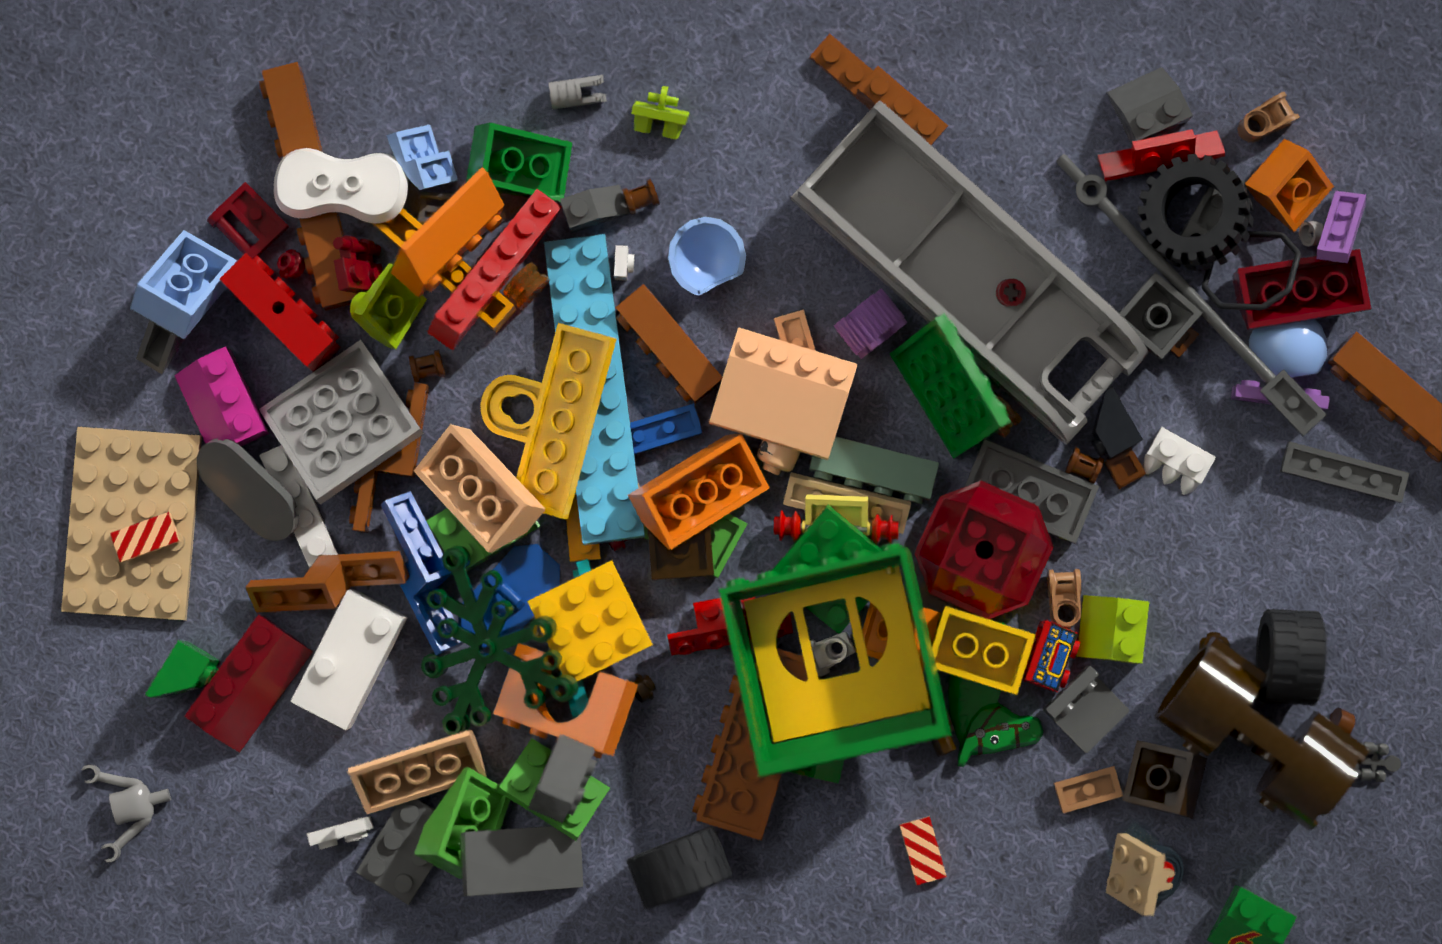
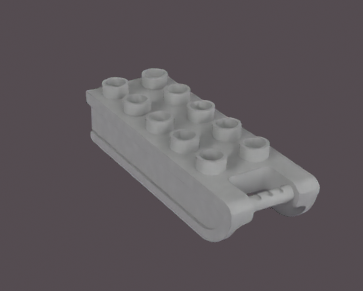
M878 101L791 196V200L928 323L945 313L947 318L955 324L958 336L964 346L972 352L977 367L1066 445L1088 422L1084 413L1121 372L1129 376L1149 354L1138 334L1111 305L881 101ZM1015 278L1024 284L1026 296L1021 304L1007 307L998 302L996 288L1001 281ZM1008 284L1009 288H1004V294L1008 295V301L1012 302V297H1017L1018 291L1013 290V284ZM1078 341H1087L1107 360L1075 396L1068 401L1050 385L1048 375Z

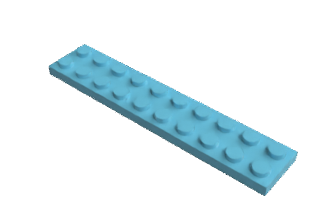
M605 234L544 242L555 332L557 324L561 323L617 339L576 487L583 546L645 537L643 523L628 497V494L638 489V480Z

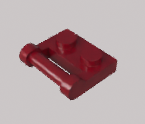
M246 182L207 219V222L213 228L217 227L243 255L247 253L252 259L256 255L260 257L289 228ZM231 211L259 239L253 246L227 221L226 216Z

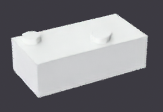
M354 589L347 590L291 702L344 730L352 728L408 617Z

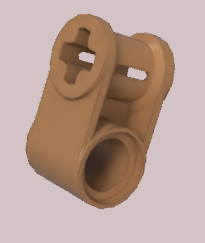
M1285 91L1270 98L1261 106L1247 113L1240 120L1238 133L1244 141L1252 143L1259 141L1269 134L1289 126L1300 118L1298 114H1294L1286 101L1287 94ZM1248 120L1257 121L1260 125V132L1251 131L1248 127Z
M1053 569L1048 570L1047 589L1051 621L1065 628H1070L1079 621L1081 616L1080 569H1074L1073 572L1056 573ZM1069 582L1070 584H1058V583ZM1060 606H1067L1073 611L1071 622H1063L1059 619L1057 613Z

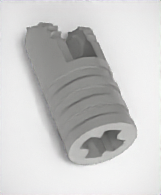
M603 75L548 83L552 110L607 102L606 94L594 93L582 96L580 87L602 84L604 82Z

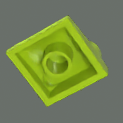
M389 263L367 292H359L354 296L350 305V313L352 318L373 339L388 348L397 349L427 299L423 295L420 297L416 296L393 276L391 271L394 264Z

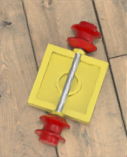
M806 494L805 520H802V523L801 516L797 511L794 512L792 517H786L783 510H781L780 516L774 517V535H779L780 541L783 540L785 535H791L793 541L796 542L801 536V530L804 533L827 505L831 506L867 537L871 534L872 540L876 545L879 544L881 539H887L889 544H892V540H898L899 521H893V515L890 516L888 521L881 520L880 515L877 514L872 520L871 526V522H868V497Z

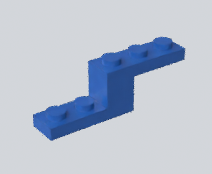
M410 491L385 500L381 507L408 558L405 566L409 578L405 584H400L435 655L437 656L462 646L463 642L454 637L443 638L437 630L438 624L447 618L454 619L452 613L442 607L433 609L427 603V595L431 591L439 589V586L452 572L445 568L442 561L443 553L412 492ZM435 594L434 600L436 603L440 604L441 597L438 594ZM445 623V630L451 633V626Z

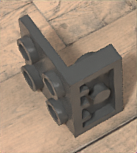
M1086 666L1042 709L1084 753H1088L1129 713V709L1097 677L1099 674L1091 666Z

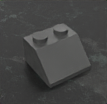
M1163 67L1107 92L1131 145L1132 141L1157 137L1187 123L1193 116L1180 88Z
M1155 272L1122 308L1119 314L1138 334L1149 353L1159 359H1163L1199 318L1202 312Z

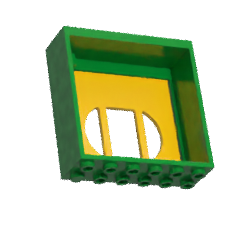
M899 543L881 546V552L871 554L868 550L850 553V559L841 561L837 557L819 560V566L810 568L806 564L788 567V573L780 575V573L775 571L758 574V580L749 582L745 578L734 579L726 582L727 587L719 589L759 776H771L952 736L911 551L906 547H902ZM902 564L903 572L905 576V581L907 585V590L909 594V599L911 603V608L913 612V617L915 621V626L917 630V635L919 639V644L921 648V653L923 657V662L925 666V671L927 675V680L929 684L934 709H928L930 708V704L920 663V658L918 654V649L916 645V640L914 636V631L912 627V622L910 618V613L908 609V604L906 600V595L904 591V586L902 582V577L900 573L899 566H896ZM857 597L871 602L881 612L887 626L888 638L886 649L874 667H871L856 604ZM844 598L850 618L860 671L819 680L804 608ZM741 600H746L744 605L757 663H754ZM790 612L794 613L808 676L807 682L799 680L786 670L777 651L778 631L783 620ZM759 681H761V684H762L763 694H764V698H765L766 708H767V712H768V717H769V722H770V726H771V731H772V736H773L774 742L783 741V740H788V739L797 738V737H801V736H806V735H810V734H815V733H819V732H824V731H828V730L838 729V728L847 727V726H851V725H856V724H860V723H865V722H869V721H874V720H878V719L888 718V717L897 716V715H901V714H906V713H910V712H915V713H911V714H908V715L898 716V717H894V718H889V719H885V720H880V721H876V722H871V723H867V724H862V725H858V726L848 727V728H844V729H839V730H835V731H830V732H826V733H821V734H817V735H812V736H808V737H803V738H798V739H794V740H789V741H785V742H780V743L772 744V742H771V737H770V733H769V728H768V723H767V719H766L765 709H764V705H763L762 695H761V691H760Z

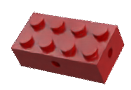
M245 253L219 279L307 368L314 372L341 348L335 342L339 338L338 335L323 321L317 324L314 319L318 315L301 299L295 302L292 298L296 293L280 277L274 281L271 276L275 272L258 255L252 259Z

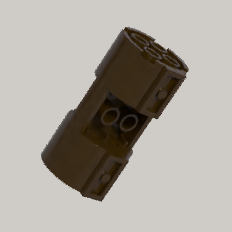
M1211 637L1209 642L1195 655L1167 692L1154 718L1185 740L1182 746L1196 757L1200 752L1208 756L1228 735L1248 747L1251 744L1254 745L1251 751L1264 761L1270 763L1255 791L1261 796L1258 802L1273 813L1278 808L1309 831L1314 829L1319 823L1315 819L1319 815L1328 816L1346 794L1358 775L1356 770H1354L1357 763L1359 765L1364 763L1370 749L1316 711L1291 736L1285 734L1249 707L1267 674L1216 637Z

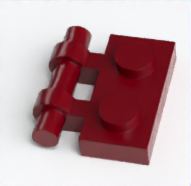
M348 235L335 238L333 246L339 250L341 257L334 260L339 291L352 293L367 292L383 272L382 264L374 263L373 256H378L381 253L380 245L375 244L374 241L369 239L358 241L356 237Z

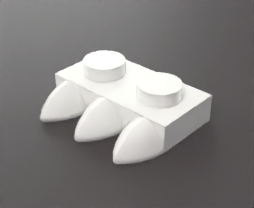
M1161 427L1145 455L1144 470L1146 474H1150L1159 469L1163 464L1162 479L1165 485L1174 482L1180 475H1183L1181 491L1183 495H1186L1202 484L1216 457Z

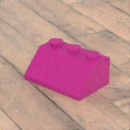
M226 346L197 359L175 375L205 444L212 439L222 441L228 439L243 446L269 434L235 357Z

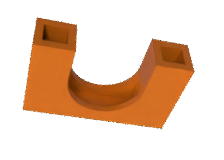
M518 644L514 655L524 661L541 657L545 652ZM548 655V657H547L548 662H549L551 665H554V663H555L554 657L551 656V655ZM509 668L493 714L503 717L502 724L520 729L521 724L531 727L530 734L547 739L548 734L558 738L560 734L595 748L593 756L601 759L603 753L614 756L638 684L599 671L585 710L574 720L559 723L549 714L545 702L536 709H530L525 705L524 695L527 692L520 673ZM543 669V671L551 675L552 670ZM538 683L539 689L545 694L546 687ZM531 694V700L534 703H538V697L535 694Z

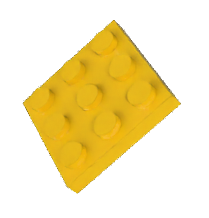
M612 560L527 601L535 618L545 615L551 617L556 622V635L548 640L547 643L551 650L558 651L562 656V663L559 666L562 674L574 677L577 682L653 645ZM539 626L544 635L543 627Z

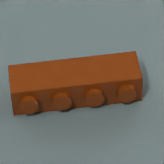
M645 284L615 307L619 314L616 317L617 322L626 332L632 329L639 337L635 343L646 356L650 352L659 361L655 364L656 368L666 379L671 376L676 381L678 386L674 389L685 402L691 399L694 404H697L721 383L723 377Z

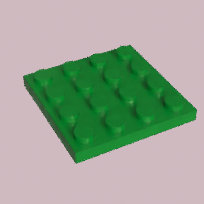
M945 313L934 318L890 353L891 358L953 459L1011 422L1007 417L1006 408L995 397L989 380L985 375L981 374L974 362L972 352L964 346L958 336L955 324L947 318Z

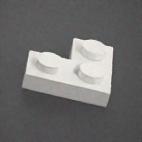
M371 816L311 832L307 836L310 846L318 844L319 849L338 845L337 839L345 837L346 843L367 837V830L374 828Z

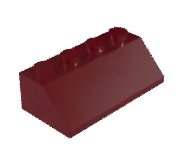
M1360 249L1351 251L1348 263L1317 259V256L1300 258L1293 288L1289 294L1265 310H1240L1247 329L1251 330L1371 310ZM1293 260L1238 268L1232 276L1237 304H1263L1284 290L1287 286Z
M258 614L185 714V717L209 735L240 753L312 655L313 651L267 617Z

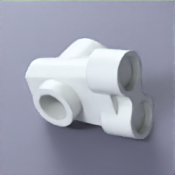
M846 631L815 642L814 639L810 640L814 660H816L815 665L818 678L830 673V667L856 652ZM834 642L842 644L843 651L841 653H835L832 650Z

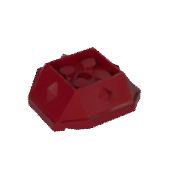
M981 480L939 497L914 554L931 595L979 617L991 619L1028 605L1054 547L1039 506ZM981 541H987L993 547V554L988 559L979 558L975 552L976 545Z

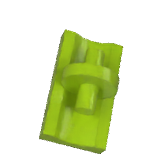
M662 86L660 94L652 92L648 94L647 101L656 102L658 105L635 101L631 114L635 115V131L650 133L653 119L665 121L662 136L678 139L683 125H686L690 112L666 107V105L677 107L679 98L668 96L669 87Z

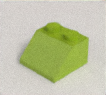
M1083 595L1078 637L1080 646L1076 657L1143 664L1149 601Z

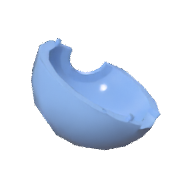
M701 217L690 220L676 231L669 244L667 259L671 274L678 284L694 295H701L719 284L742 275L745 268L746 252L743 240L731 225L721 219Z
M1313 319L1253 329L1249 338V348L1276 376L1284 369L1293 378L1314 375L1321 371L1327 357V338L1322 326Z

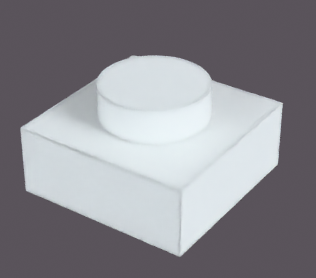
M616 245L615 280L627 281L628 273H634V254H629L628 246Z

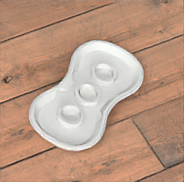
M297 149L282 158L274 178V198L276 204L282 212L294 218H311L328 212H340L349 214L364 222L383 223L395 218L401 212L408 192V177L396 158L385 153H373L355 159H339L315 149Z

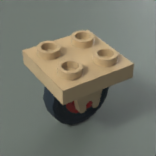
M1127 833L1117 834L1106 893L1143 916L1154 915L1156 902L1166 900L1180 886L1184 873L1182 859L1169 847L1161 845L1150 847Z

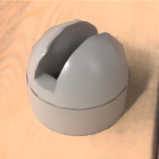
M1309 221L1301 224L1299 237L1303 245L1315 246L1319 244L1324 229L1322 223Z

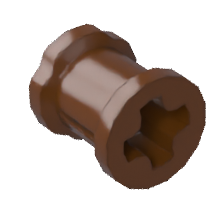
M651 179L647 180L646 184L630 190L627 188L622 189L631 215L636 214V210L652 204L655 206L660 205Z
M439 349L434 350V354L416 358L414 355L409 356L414 382L417 383L420 382L421 378L435 375L445 377ZM431 364L434 365V366H430V367L420 368V367L426 366V365H431Z
M1075 447L1065 472L1068 474L1072 472L1089 479L1090 483L1094 484L1104 459L1101 457L1098 459L1081 453L1080 449Z

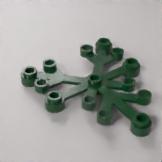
M459 545L447 549L443 554L442 561L445 568L453 573L463 603L448 596L443 589L431 591L427 595V603L433 609L442 607L470 622L474 633L458 625V622L453 618L441 621L438 624L437 630L441 637H454L471 647L447 655L442 653L436 656L432 652L422 659L421 669L427 677L438 678L445 674L451 666L473 659L475 661L466 681L452 686L442 685L432 693L434 703L439 706H444L454 698L459 697L454 710L443 718L442 725L444 731L448 735L453 736L467 731L470 727V721L475 726H483L490 721L491 712L485 707L478 685L487 664L498 661L520 673L527 692L524 695V703L530 709H536L545 702V694L539 689L538 683L550 689L552 696L560 702H566L575 697L579 687L574 677L561 675L556 678L543 671V669L551 671L561 665L562 656L558 651L549 650L541 657L524 661L504 650L530 640H535L539 643L547 642L556 635V622L549 616H540L534 619L528 628L499 637L506 619L513 613L512 604L507 600H500L492 606L493 618L487 629L484 616L495 590L502 584V576L495 570L484 573L481 577L482 589L478 599H476L465 569L470 564L468 550ZM451 555L457 558V565H453L451 562ZM489 575L495 579L494 586L488 582ZM435 594H438L441 597L440 604L435 602ZM499 605L505 607V615L499 612ZM445 623L451 626V633L445 630ZM538 625L544 629L543 636L537 631ZM483 644L489 646V654L483 650ZM548 655H551V656L554 657V659H555V664H554V665H551V664L548 662V660H547ZM429 662H433L435 664V671L431 670ZM559 685H562V686L565 687V689H566V694H565V695H563V694L560 693V691H559V689H558V686H559ZM440 691L446 694V700L440 698ZM531 694H535L538 697V703H534L531 700ZM471 705L472 711L470 713L469 719V716L466 713L469 709V706ZM477 711L484 715L483 721L477 718ZM450 720L456 722V730L451 727Z

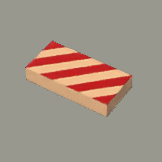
M170 512L110 533L121 563L181 542Z
M930 816L899 824L916 885L947 877Z

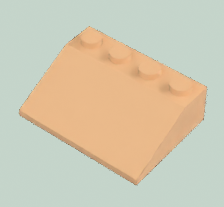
M738 327L709 424L828 460L858 364Z

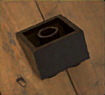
M1137 740L1122 801L1193 819L1207 758L1201 755L1196 757L1188 751Z

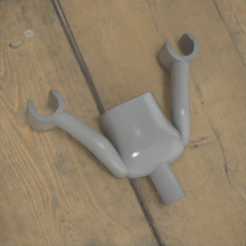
M86 765L81 770L91 768L94 770L95 776L92 780L84 781L85 783L100 781L120 787H130L126 790L109 794L112 813L117 825L137 821L114 843L102 846L101 849L108 847L114 849V857L104 860L105 862H113L120 857L122 847L149 825L154 814L153 805L171 801L170 792L168 789L150 793L147 786L141 780L103 773L96 765Z

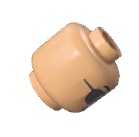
M763 440L757 452V457L764 462L762 466L764 470L779 475L781 470L785 472L793 470L801 452Z

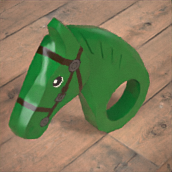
M950 674L948 687L950 715L956 736L960 742L957 766L964 768L971 755L997 753L1033 745L1040 741L1044 731L1041 720L1034 716L1017 715L998 703L1002 690Z

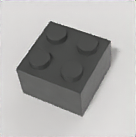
M560 734L528 809L563 823L567 814L573 816L585 792L586 783L597 762L592 759L595 748Z

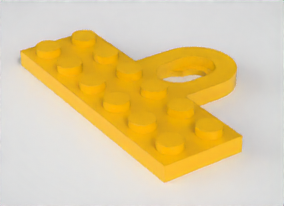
M561 323L557 324L542 383L516 375L500 376L494 379L485 389L480 408L485 425L493 433L525 443L516 478L546 509L543 513L568 520L617 339ZM524 394L533 401L534 413L527 423L517 424L509 415L502 411V402L507 397H516Z

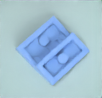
M430 125L386 135L397 162L402 167L406 176L419 190L458 180L450 152L439 153Z

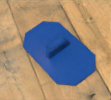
M538 544L514 546L493 569L501 574L502 584L495 590L484 616L487 629L493 618L492 606L496 602L507 600L513 606V613L506 619L499 636L501 637L522 630L534 617L527 601L560 586V564ZM489 575L488 582L493 586L495 585V579ZM481 583L474 589L476 599H478L482 589ZM499 605V612L502 615L506 614V609L504 606ZM461 618V626L474 633L471 623ZM487 644L482 645L484 648L489 647Z

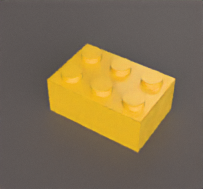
M944 606L932 642L937 670L1017 695L1035 634Z

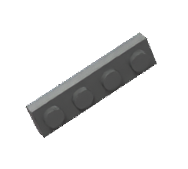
M1290 441L1287 442L1280 469L1281 473L1399 504L1403 501L1409 477L1408 472Z

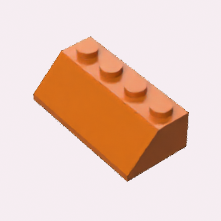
M483 167L400 247L391 274L416 296L420 297L426 290L432 292L442 281L441 275L446 270L450 272L455 270L463 259L461 255L466 250L474 251L483 240L481 236L487 230L493 232L503 220L500 215L504 208V203L488 172Z
M731 434L723 436L628 494V497L641 522L668 550H671L768 490L769 486L743 435Z

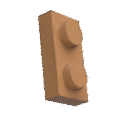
M1115 766L1053 783L1062 813L1123 796Z

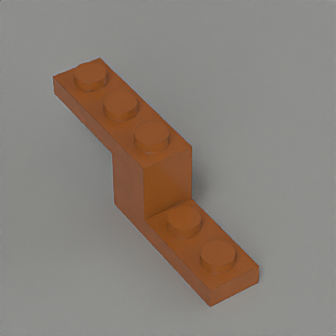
M830 33L810 55L809 58L869 110L878 101L883 102L931 146L948 128V125L882 68L877 66L872 70Z
M414 382L413 390L408 389L406 407L410 408L411 415L420 429L423 430L429 386ZM421 436L355 481L354 493L358 494L357 506L352 505L349 516V524H354V531L369 532L378 473L415 478L414 470L417 467Z
M400 551L320 555L304 577L250 580L245 588L256 613L335 609L343 599L346 591L352 586L405 584L409 574Z

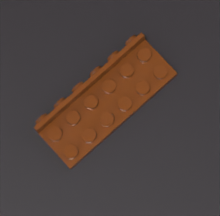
M750 640L754 663H757L753 643ZM777 648L779 658L786 670L799 680L807 682L808 676L804 657ZM733 675L729 688V693L734 694L730 706L724 705L719 722L725 725L722 735L716 734L710 752L715 753V758L712 766L706 764L701 782L706 783L703 796L697 794L692 812L697 813L696 821L762 841L782 773L771 776H759L738 676ZM759 681L760 691L762 695L763 705L765 709L772 744L792 740L788 739L774 742L768 712L766 708L765 698L763 694L761 681Z

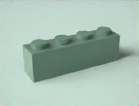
M835 437L829 459L825 460L812 456L809 471L815 472L814 478L832 482V478L836 477L844 479L845 486L862 489L864 484L875 487L874 493L892 497L893 492L904 494V500L922 504L923 499L929 501L931 498L939 462Z

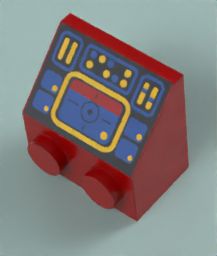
M1048 620L1040 621L1021 681L1052 692H1058L1059 687L1065 688L1070 675V671L1066 670L1069 658L1075 659L1080 646V641L1076 640L1078 633Z

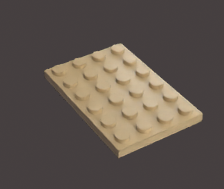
M77 427L61 612L187 621L199 479L197 455L201 449V435ZM170 512L181 542L121 563L110 533Z

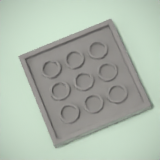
M362 340L353 344L259 409L320 505L424 434Z

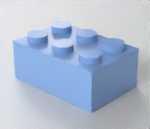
M183 230L137 284L130 309L185 339L227 288L219 278L237 260Z

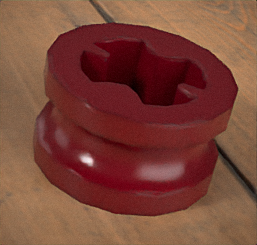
M1015 278L1005 279L997 285L996 298L1002 305L1007 307L1017 306L1025 299L1026 288L1020 280ZM1008 284H1013V290L1018 291V296L1012 297V302L1008 301V295L1004 294V288H1009Z

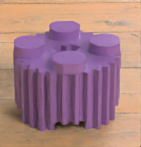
M881 288L859 304L848 316L838 321L834 327L855 355L862 359L908 322Z

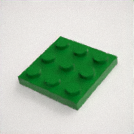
M827 505L771 571L782 575L788 573L787 568L791 566L806 564V566L813 568L819 566L818 561L822 559L837 557V559L844 561L850 559L849 554L853 552L868 550L871 554L881 552V549L831 506ZM861 597L856 598L858 613L869 602L868 600ZM844 598L806 607L838 634L850 623Z

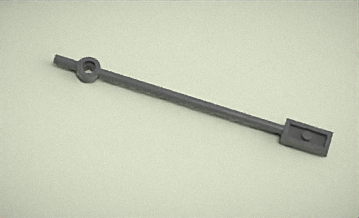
M1066 154L1061 155L1056 160V163L1077 184L1076 195L1078 200L1087 207L1098 206L1161 274L1202 312L1201 316L1267 384L1260 392L1302 437L1326 417L1327 414L1284 369L1276 376L1106 198L1107 186L1101 177L1085 175ZM1089 187H1095L1098 190L1094 197H1089L1086 194V190Z

